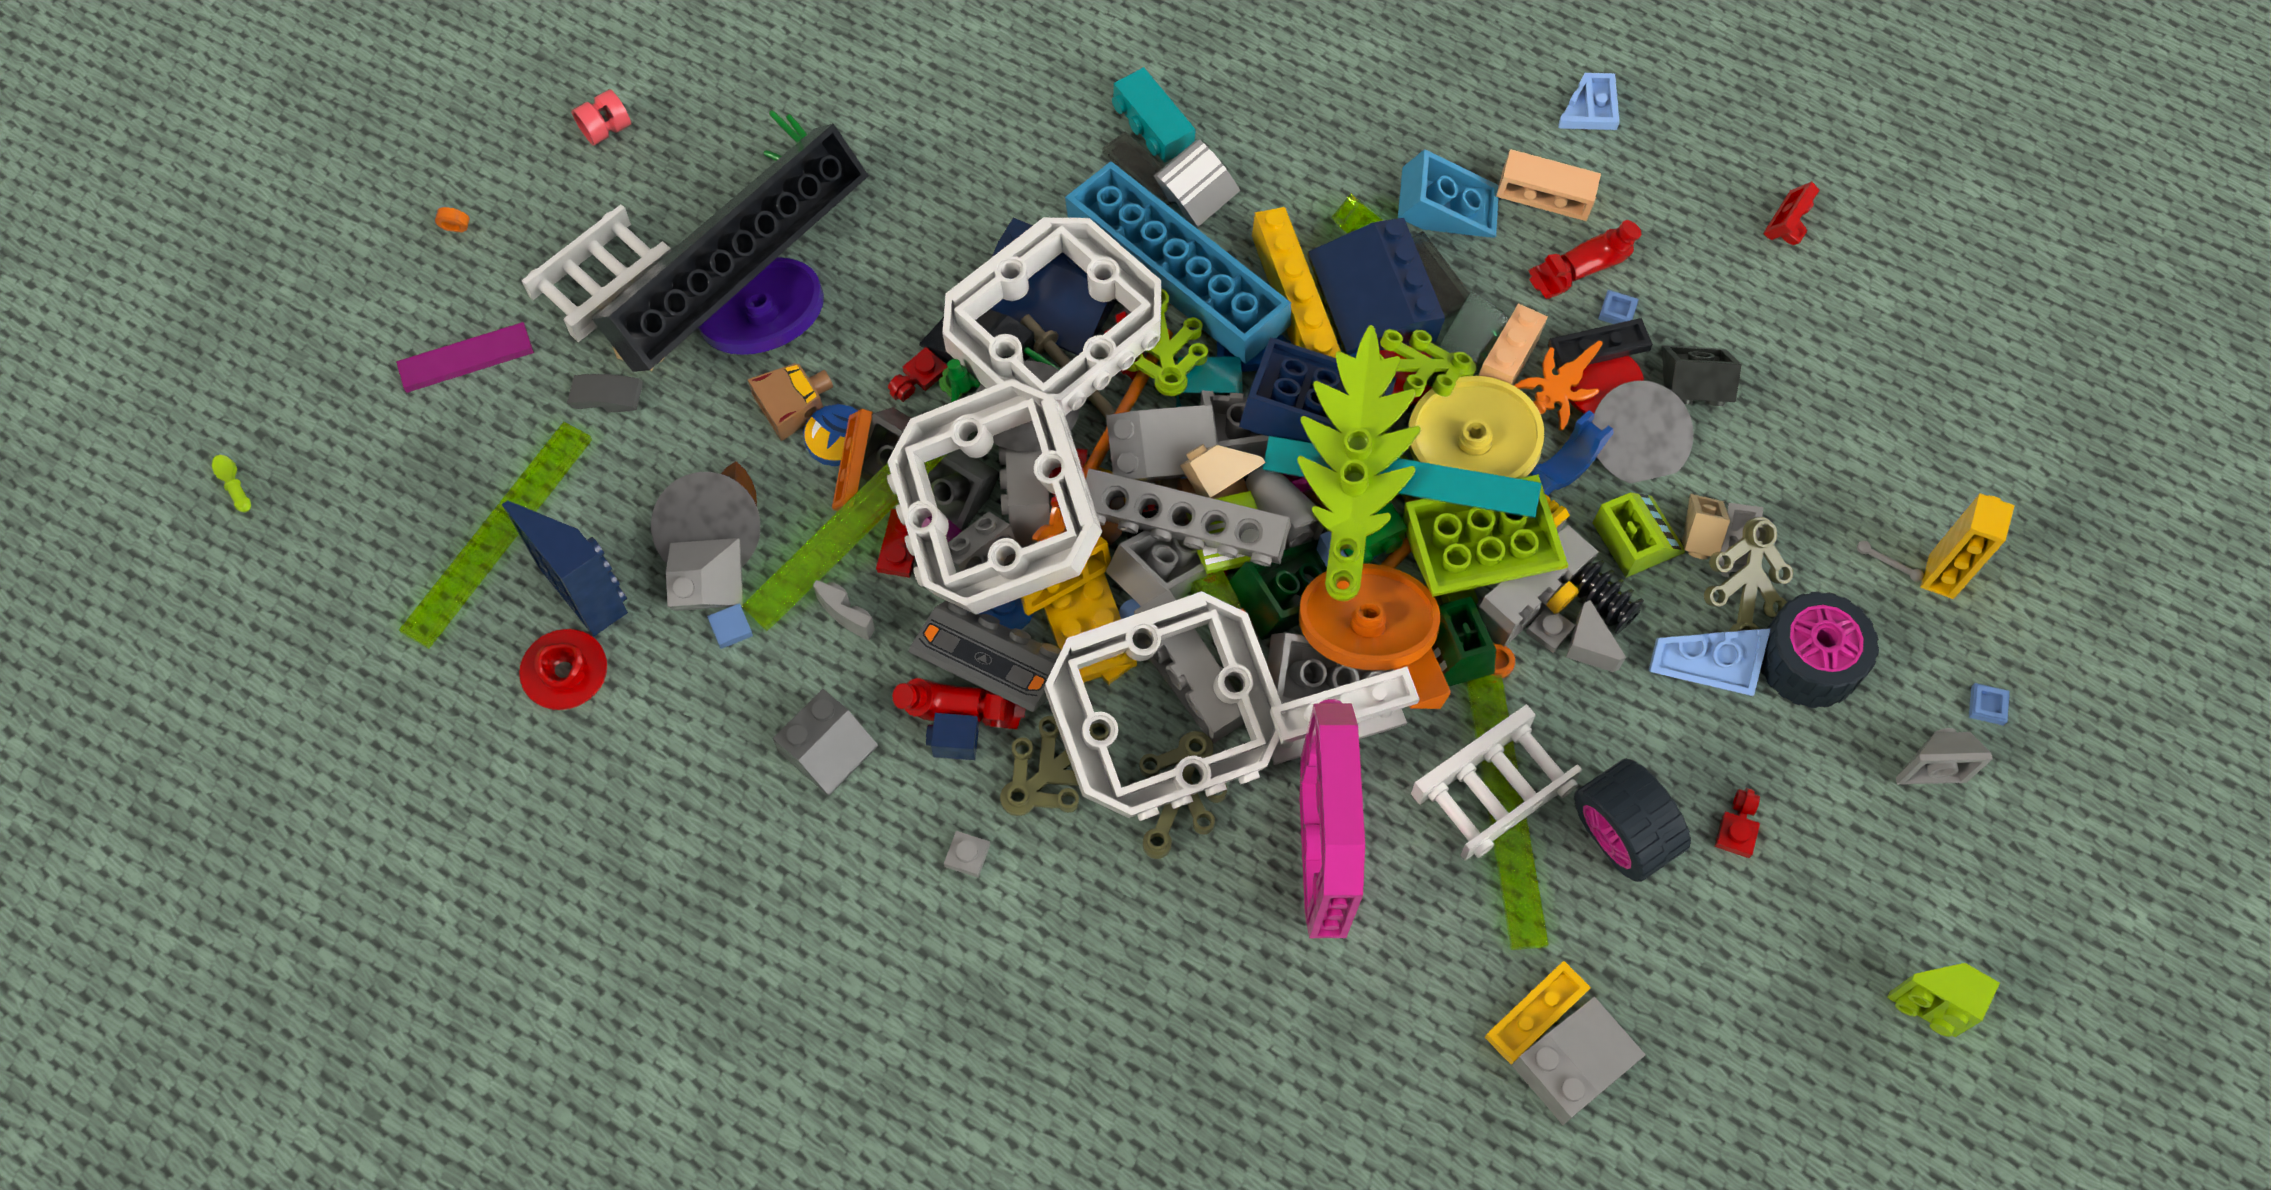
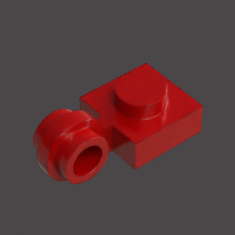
M925 347L902 366L903 372L907 376L898 374L889 382L888 389L890 390V395L895 400L899 398L904 402L914 394L915 384L919 385L924 391L928 390L943 377L942 373L948 366Z
M1749 788L1737 790L1732 809L1737 810L1738 815L1724 812L1714 847L1746 858H1750L1753 855L1760 823L1747 819V814L1754 816L1759 806L1760 796L1754 794V790Z

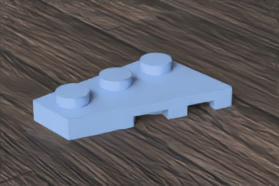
M1770 628L1656 638L1648 671L1754 696Z

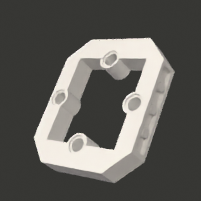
M1043 217L949 290L945 296L943 338L946 352L954 359H958L961 365L965 366L967 371L977 378L986 389L1010 379L1016 380L1053 396L1063 408L1065 416L1070 411H1075L1082 407L1092 393L1096 390L1104 389L1113 376L1121 370H1127L1145 350L1153 349L1160 340L1161 280L1090 218ZM1063 252L1087 273L1088 290L1093 299L1100 302H1108L1116 298L1131 313L1104 335L1089 338L1084 344L1083 352L1043 383L1024 366L1022 346L1017 337L1010 334H1001L993 337L975 320L1002 299L1015 301L1023 298L1029 289L1028 279ZM1097 357H1105V359H1100V360H1099V359H1095V358H1097Z
M1010 379L911 418L887 461L891 474L887 475V480L892 492L898 496L900 504L896 505V511L903 525L906 524L908 535L905 536V543L912 556L915 555L917 567H914V574L918 584L921 587L924 586L935 596L974 614H979L1079 576L1102 533L1063 408L1053 396L1016 380ZM1032 421L1042 450V454L1035 460L1034 474L1049 492L1056 494L1067 531L1024 548L1013 539H999L990 547L987 562L956 573L946 539L949 528L948 520L937 508L924 462L961 449L972 458L983 457L992 449L994 435ZM978 431L977 436L973 440L967 441L968 436L972 432ZM1062 467L1058 476L1049 478L1050 472L1053 469ZM932 516L931 523L922 528L923 521ZM1016 554L1013 563L1004 566L1007 556Z
M1202 591L1067 638L1044 687L1082 796L1127 818L1137 815L1139 821L1160 814L1158 807L1171 803L1173 809L1189 804L1193 802L1191 795L1205 791L1208 797L1227 790L1225 783L1238 779L1241 785L1260 778L1258 771L1268 766L1279 741L1270 709L1282 703L1248 613ZM1208 624L1224 667L1215 678L1213 685L1214 693L1224 703L1238 704L1251 741L1206 758L1187 756L1170 771L1121 788L1107 749L1117 738L1118 724L1110 714L1093 711L1079 669L1126 653L1133 660H1148L1153 657L1159 648L1161 640ZM1137 633L1148 635L1151 639V646L1147 649L1136 647L1133 643V635ZM1225 677H1237L1242 684L1241 691L1237 693L1230 692L1225 686ZM1094 723L1104 724L1109 731L1108 738L1102 741L1095 740L1090 735V726ZM1192 766L1198 769L1200 773L1198 784L1191 785L1185 782L1182 776L1184 767Z

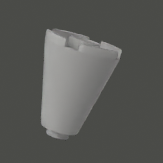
M1263 465L1248 474L1249 477L1246 479L1245 484L1247 490L1251 491L1258 510L1289 517L1291 526L1284 550L1302 545V543L1312 537L1315 540H1319V536L1326 532V529L1312 513V507L1316 505L1283 474L1263 470Z

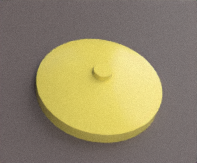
M1459 377L1451 395L1447 397L1438 395L1432 388L1418 401L1409 421V428L1414 426L1421 428L1420 434L1409 447L1413 460L1418 462L1519 479L1527 477L1532 472L1542 453L1544 424L1538 408L1523 391L1508 382L1492 377Z

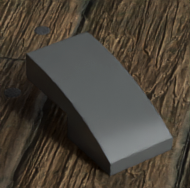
M610 374L574 375L567 404L576 409L603 407L607 412L634 411L638 407L643 381L639 378Z

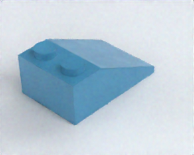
M1424 149L1402 167L1398 218H1404L1407 223L1422 230L1495 238L1499 197H1496L1499 185Z

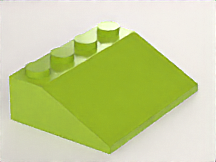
M1538 474L1519 478L1541 483ZM1542 485L1535 518L1429 499L1405 502L1402 520L1407 526L1406 535L1411 551L1432 597L1568 568V562Z

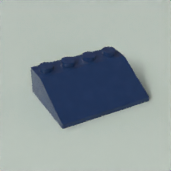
M1013 217L999 239L992 257L1033 225ZM1062 252L1028 279L1029 289L1023 298L1015 301L1002 299L990 310L1006 314L1019 323L1024 316L1030 314L1045 332L1050 330L1057 332L1058 340L1056 344L1059 348L1079 355L1083 352L1086 341L1098 335L1118 300L1115 298L1108 302H1100L1093 299L1088 290L1087 273Z
M1404 218L1370 223L1308 251L1309 262L1345 354L1349 355L1358 351L1363 335L1370 325L1375 328L1379 351L1386 350L1381 346L1380 341L1384 332L1389 329L1399 332L1403 337L1402 343L1410 346L1409 341L1415 330L1428 332L1432 337L1431 342H1437L1445 316Z
M1270 337L1249 392L1239 427L1268 437L1273 436L1312 443L1301 424V417L1306 416L1338 431L1322 408L1313 387V383L1319 381L1347 394L1339 375L1336 358ZM1393 377L1391 383L1389 384L1388 388L1381 397L1392 394L1397 379L1396 377Z
M508 500L501 504L537 567L593 636H596L628 613L623 604L627 597L619 587V581L611 572L613 569L603 556L605 554L593 537L586 540L577 528Z

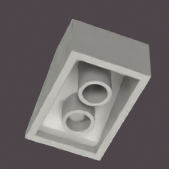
M1213 405L1138 410L1106 415L1114 475L1147 483L1186 477L1180 467L1182 463L1189 460L1186 454L1202 444L1206 448L1218 445Z
M1181 513L1176 517L1175 524L1177 526H1186L1184 523L1186 513ZM1143 531L1119 544L1106 572L1140 606H1143L1167 590H1170L1174 598L1178 600L1183 598L1208 575L1205 572L1203 563H1201L1197 550L1184 545V540L1171 537L1170 542L1162 541L1151 537V532Z
M1593 997L1524 1052L1512 1066L1559 1122L1564 1125L1646 1054L1602 1004Z

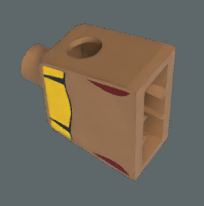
M796 363L748 379L752 396L781 441L806 425L807 420L812 414L823 408L819 394L833 388L832 381L825 370L808 378L802 367Z

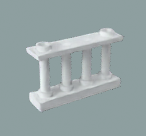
M621 204L613 211L606 213L600 221L539 268L532 270L522 280L532 300L544 293L568 315L563 320L570 335L577 342L597 328L592 318L672 251L663 241L650 249L627 228L631 225L625 207ZM618 236L641 258L626 268L603 246ZM592 254L617 276L605 287H601L578 266ZM567 274L592 295L580 306L572 303L554 286L556 282Z
M1406 666L1271 707L1270 714L1279 736V741L1272 754L1273 763L1276 765L1301 757L1313 704H1319L1323 700L1336 699L1342 703H1352L1358 723L1359 739L1406 725L1407 721L1402 708L1417 704L1420 700L1408 667Z
M1527 704L1414 783L1411 795L1419 805L1428 799L1432 802L1437 801L1469 841L1465 844L1460 855L1464 861L1474 854L1477 858H1480L1494 847L1495 844L1492 841L1555 796L1559 795L1561 798H1564L1578 786L1576 780L1582 771L1577 764L1566 773H1563L1531 735L1532 729L1530 727L1536 715ZM1510 741L1520 742L1551 779L1552 783L1536 793L1504 755L1503 751L1505 749L1503 746ZM1483 760H1486L1488 763L1492 761L1525 801L1510 813H1508L1475 773L1477 770L1475 766ZM1456 779L1460 782L1464 781L1497 821L1482 833L1479 832L1447 792L1449 790L1447 786Z

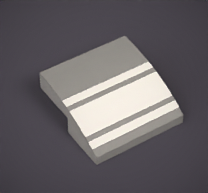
M1200 139L1194 141L1154 175L1168 201L1176 202L1187 221L1194 227H1199L1240 191L1221 161Z

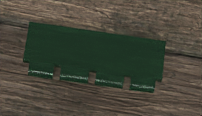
M1471 291L1438 347L1449 353L1464 352L1468 354L1476 364V371L1473 376H1479L1484 361L1509 318L1502 314V310ZM1434 372L1426 384L1433 388L1437 376L1445 373Z

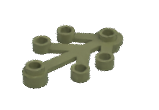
M1754 517L1748 520L1743 528V538L1725 552L1713 553L1709 560V565L1713 571L1726 573L1733 568L1734 562L1748 552L1747 564L1721 585L1709 586L1704 592V600L1708 605L1720 607L1726 604L1729 596L1743 586L1737 623L1729 631L1759 629L1752 623L1757 589L1765 600L1763 610L1769 617H1775L1787 603L1784 598L1778 595L1770 580L1776 584H1787L1793 578V569L1784 562L1774 545L1777 539L1775 525L1764 517ZM1757 529L1760 532V536L1758 539L1756 537ZM1763 556L1771 566L1769 578L1761 567ZM1721 557L1724 558V566L1722 568L1719 565ZM1781 568L1784 572L1782 579L1779 578V570ZM1717 590L1719 593V598L1715 602L1713 595L1714 592ZM1775 602H1777L1778 604V610L1776 613L1773 610V605Z
M1046 716L1039 722V733L1042 737L1039 772L1028 781L1027 766L1028 760L1033 755L1032 742L1022 737L1016 739L1012 744V755L1015 758L1013 781L1005 785L1000 794L1003 809L1011 815H1025L1033 807L1059 808L1069 813L1075 811L1079 806V795L1074 789L1065 788L1059 794L1038 792L1047 784L1079 786L1074 771L1065 770L1071 765L1066 750L1054 759L1056 738L1060 732L1053 716ZM1094 723L1090 726L1089 731L1092 738L1098 741L1108 738L1109 731L1104 724ZM1046 724H1053L1056 729L1053 732H1046L1043 727ZM1096 727H1102L1106 732L1098 736L1093 733V730ZM1021 745L1029 748L1025 754H1019L1016 749ZM1016 792H1020L1025 796L1019 802L1012 800L1011 797ZM1065 796H1072L1075 802L1071 805H1065L1062 799Z
M1199 731L1188 732L1180 739L1178 748L1158 756L1154 754L1144 755L1139 763L1140 773L1144 777L1150 778L1158 775L1161 769L1178 764L1187 756L1209 757L1213 754V743L1205 733ZM1192 743H1198L1202 746V749L1194 752L1189 746ZM1151 761L1157 767L1154 770H1147L1143 765ZM1192 766L1184 767L1182 776L1185 782L1194 785L1191 778L1195 767ZM1224 790L1220 795L1208 796L1207 799L1213 803L1222 802L1226 798L1227 790ZM1198 793L1191 795L1193 802L1186 805L1193 817L1194 830L1199 834L1205 835L1213 830L1215 818L1211 812L1205 810ZM1171 803L1164 805L1156 827L1144 835L1143 850L1149 857L1161 859L1170 852L1172 840L1169 832L1179 807L1173 809ZM1207 818L1210 821V825L1201 827L1198 825L1197 820ZM1153 837H1161L1164 843L1161 846H1154L1150 841Z

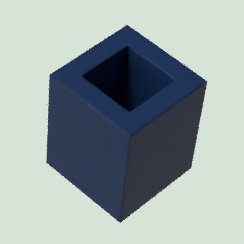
M935 713L934 725H928L926 731V746H931L933 757L975 761L979 735L978 716Z

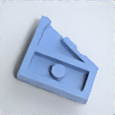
M1584 73L1577 90L1569 101V105L1560 117L1558 128L1617 130L1620 122L1615 73Z

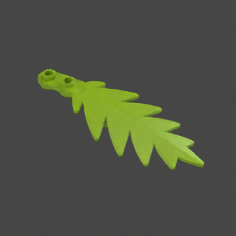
M1372 325L1368 326L1363 335L1356 358L1340 351L1336 352L1337 368L1347 394L1319 381L1313 383L1322 408L1338 431L1306 416L1301 417V424L1308 438L1321 457L1332 468V470L1303 456L1297 458L1298 465L1310 487L1329 509L1328 511L1313 506L1312 513L1318 522L1331 532L1325 585L1328 594L1338 601H1348L1358 594L1361 586L1366 536L1380 530L1391 519L1390 513L1374 514L1386 506L1405 487L1415 474V467L1409 466L1383 474L1380 473L1396 461L1421 432L1419 426H1414L1382 435L1408 408L1416 392L1414 389L1381 397L1398 369L1400 357L1395 356L1380 360L1378 339L1375 328ZM1349 548L1353 551V554L1349 557H1344L1341 555V551ZM1340 581H1347L1350 584L1347 589H1339L1336 585Z

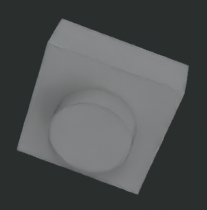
M1546 607L1529 626L1526 633L1554 653L1574 630L1576 625L1561 614H1554Z
M956 831L944 861V867L979 878L990 848V841Z

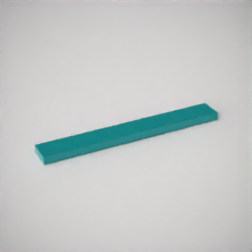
M1273 436L1268 438L1264 459L1266 463L1263 464V470L1304 477L1297 462L1299 456H1303L1332 470V468L1325 462L1312 443ZM1398 458L1380 473L1383 474L1414 466L1415 474L1398 494L1531 518L1536 516L1542 485L1540 482Z

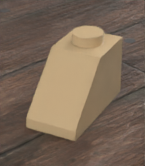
M1202 444L1186 454L1189 460L1182 463L1180 467L1196 494L1211 498L1266 462L1261 456L1219 445L1206 448Z
M1690 494L1682 541L1684 550L1688 551L1689 555L1699 559H1708L1713 553L1721 551L1730 523L1724 501Z

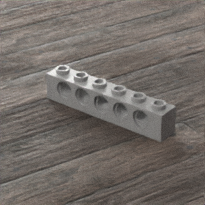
M1090 468L1088 470L1086 482L1100 525H1105V522L1108 521L1118 524L1120 530L1129 533H1137L1138 529L1151 532L1150 536L1158 540L1170 542L1172 537L1184 540L1183 544L1190 548L1203 550L1204 546L1216 548L1218 554L1230 558H1237L1238 554L1251 557V562L1262 566H1271V562L1281 563L1291 526L1287 516ZM1114 498H1126L1125 505L1121 509L1112 510L1109 508L1110 502ZM1157 505L1159 511L1154 517L1145 518L1142 516L1143 509L1146 506ZM1181 513L1192 515L1191 522L1186 526H1177L1175 524L1176 517ZM1212 522H1224L1226 526L1223 532L1217 535L1210 534L1208 527ZM1248 529H1255L1259 532L1257 540L1252 543H1246L1241 540L1242 533Z

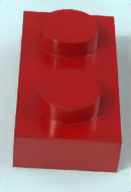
M891 509L876 570L878 573L910 578L915 555L912 556L908 551L905 543V536L908 535L906 524L903 525L896 509Z

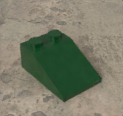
M1319 540L1284 550L1280 564L1271 562V566H1262L1246 561L1226 584L1240 607L1248 613L1251 624L1261 640L1270 638L1271 634L1283 633L1300 624L1299 609L1304 590L1316 577L1327 571L1325 563L1316 550Z

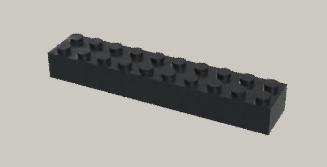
M834 123L814 128L592 318V320L632 372L651 370L869 175Z

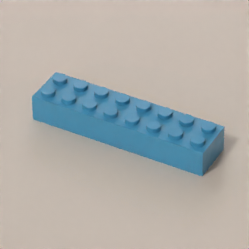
M1110 161L1065 197L1068 218H1090L1161 280V288L1168 293L1171 305L1187 318H1198L1203 324L1202 330L1234 356L1240 357L1244 364L1267 346L1270 337L1276 339L1291 326V302L1113 162Z

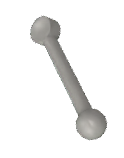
M1860 541L1858 543L1857 550L1859 553L1869 554L1910 575V578L1915 582L1923 579L1924 573L1922 570L1911 569L1872 549L1867 541Z

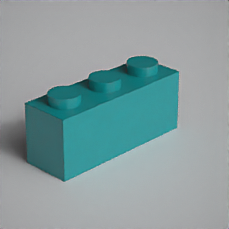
M1144 67L1114 83L1112 104L1119 114H1125L1129 119L1132 131L1136 135L1141 134L1146 140L1147 148L1153 156L1158 155L1165 163L1178 156L1195 141L1196 129Z

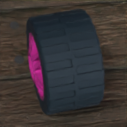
M1819 591L1798 595L1782 607L1768 626L1770 633L1761 665V672L1766 677L1770 687H1773L1781 697L1799 706L1825 708L1837 702L1840 703L1849 694H1852L1876 663L1875 660L1879 654L1877 642L1879 639L1877 632L1874 630V624L1859 606L1854 605L1851 600L1845 597L1842 598L1830 592L1820 593Z
M1622 759L1574 793L1575 808L1585 829L1615 868L1633 881L1642 882L1690 848V831L1675 801L1655 776L1634 760Z

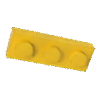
M1563 961L1486 1034L1485 1039L1512 1065L1591 987Z

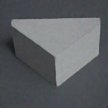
M1591 600L1583 604L1578 614L1566 657L1615 672L1620 669L1626 656Z

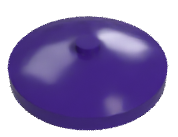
M777 257L700 325L698 329L703 339L710 346L725 353L748 355L773 350L796 339L815 322L824 302L821 283L815 271L805 263L790 258Z

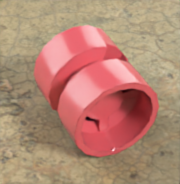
M611 89L594 97L593 104L585 102L572 110V115L579 129L593 146L607 139L609 131L617 133L631 125V120L625 107ZM601 111H603L608 121L605 122L600 114Z

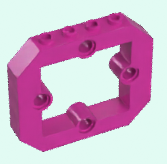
M1336 699L1321 701L1319 704H1313L1300 761L1299 802L1304 909L1309 938H1347L1363 897L1365 831L1358 723L1352 703H1342Z

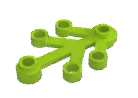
M1161 288L1160 340L1153 349L1147 351L1160 359L1161 367L1145 359L1141 353L1136 358L1138 361L1134 362L1127 370L1131 372L1142 371L1155 379L1154 385L1161 394L1177 396L1186 390L1188 383L1186 375L1193 367L1206 363L1208 348L1204 344L1194 343L1189 347L1188 355L1177 365L1174 364L1173 357L1189 340H1196L1201 336L1203 324L1198 318H1187L1183 323V327L1170 340L1164 314L1168 310L1169 295ZM1194 327L1196 328V330H1190L1188 328ZM1194 353H1201L1202 355L1196 356Z
M1391 329L1384 332L1380 341L1384 349L1394 351L1406 358L1400 359L1396 372H1417L1416 374L1409 375L1403 386L1404 391L1414 389L1416 392L1415 397L1422 395L1427 381L1434 372L1445 373L1437 376L1433 384V390L1438 395L1447 397L1451 395L1459 377L1473 376L1476 371V364L1468 354L1464 352L1449 353L1431 343V335L1424 330H1415L1409 341L1411 347L1402 343L1403 337L1399 332ZM1418 351H1424L1436 359H1431ZM1380 354V360H1383L1384 357Z

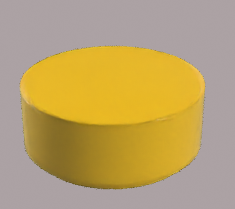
M1570 581L1567 582L1551 597L1546 607L1554 614L1560 613L1577 596L1579 589Z

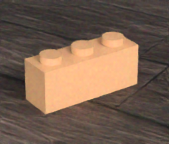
M1510 149L1502 171L1496 197L1587 221L1596 199L1601 173Z
M1518 303L1484 361L1479 376L1500 379L1514 385L1540 338L1548 316Z

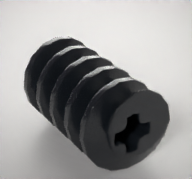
M1603 560L1594 564L1589 563L1571 578L1570 582L1578 586L1579 593L1577 596L1579 598L1588 595L1586 602L1591 600L1594 606L1598 604L1596 610L1600 616L1608 614L1605 620L1607 626L1618 623L1615 633L1619 634L1640 613L1644 600L1640 598L1631 602L1630 598L1634 590L1631 588L1622 593L1620 589L1624 580L1620 579L1612 583L1610 581L1614 574L1612 569L1602 574L1600 571L1605 563Z

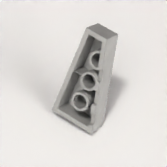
M999 446L1000 465L1006 464V469H1000L1001 490L1007 489V494L1001 495L1002 515H1009V525L1011 526L1014 538L1024 548L1040 542V540H1033L1032 537L1041 526L1049 525L1050 520L1048 490L1034 474L1035 460L1042 454V450L1017 452Z

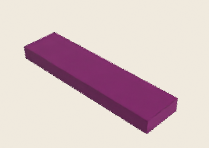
M524 322L402 359L396 361L403 388L408 393L532 354L534 351Z

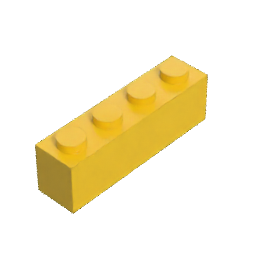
M1979 493L1929 554L1920 588L1954 599L2006 541L2015 505L2004 502L1998 497Z

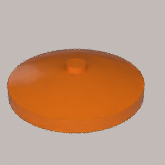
M1363 564L1360 590L1354 598L1348 601L1335 600L1328 594L1325 585L1327 571L1316 577L1303 592L1300 601L1299 623L1304 637L1320 654L1347 667L1376 671L1390 670L1409 665L1423 657L1432 648L1438 636L1440 610L1435 597H1432L1429 589L1419 580L1391 567ZM1340 581L1336 586L1339 589H1347L1350 584L1347 581Z

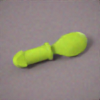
M225 455L215 456L212 460L213 472L219 480L225 482L224 489L230 494L234 507L240 512L245 513L249 511L251 501L243 491L241 481L235 479L237 472L235 462Z

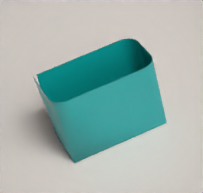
M1178 357V363L1185 357ZM1207 357L1205 364L1195 365L1186 375L1188 383L1183 393H1201L1204 390L1214 391L1213 393L1243 394L1240 357ZM1179 395L1176 396V407H1182Z

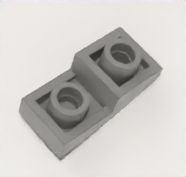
M816 580L813 585L816 597L828 614L847 630L869 641L875 631L873 619L869 612L858 606L850 608L848 594L840 585L833 582L825 584Z

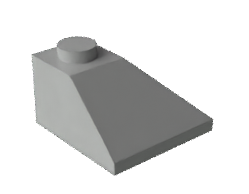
M740 539L670 543L666 567L667 606L674 611L723 608L739 603L743 606Z
M1953 728L1940 729L1934 732L1898 774L1896 782L1897 785L1967 783L1993 760L1992 754L1971 732H1956V729Z

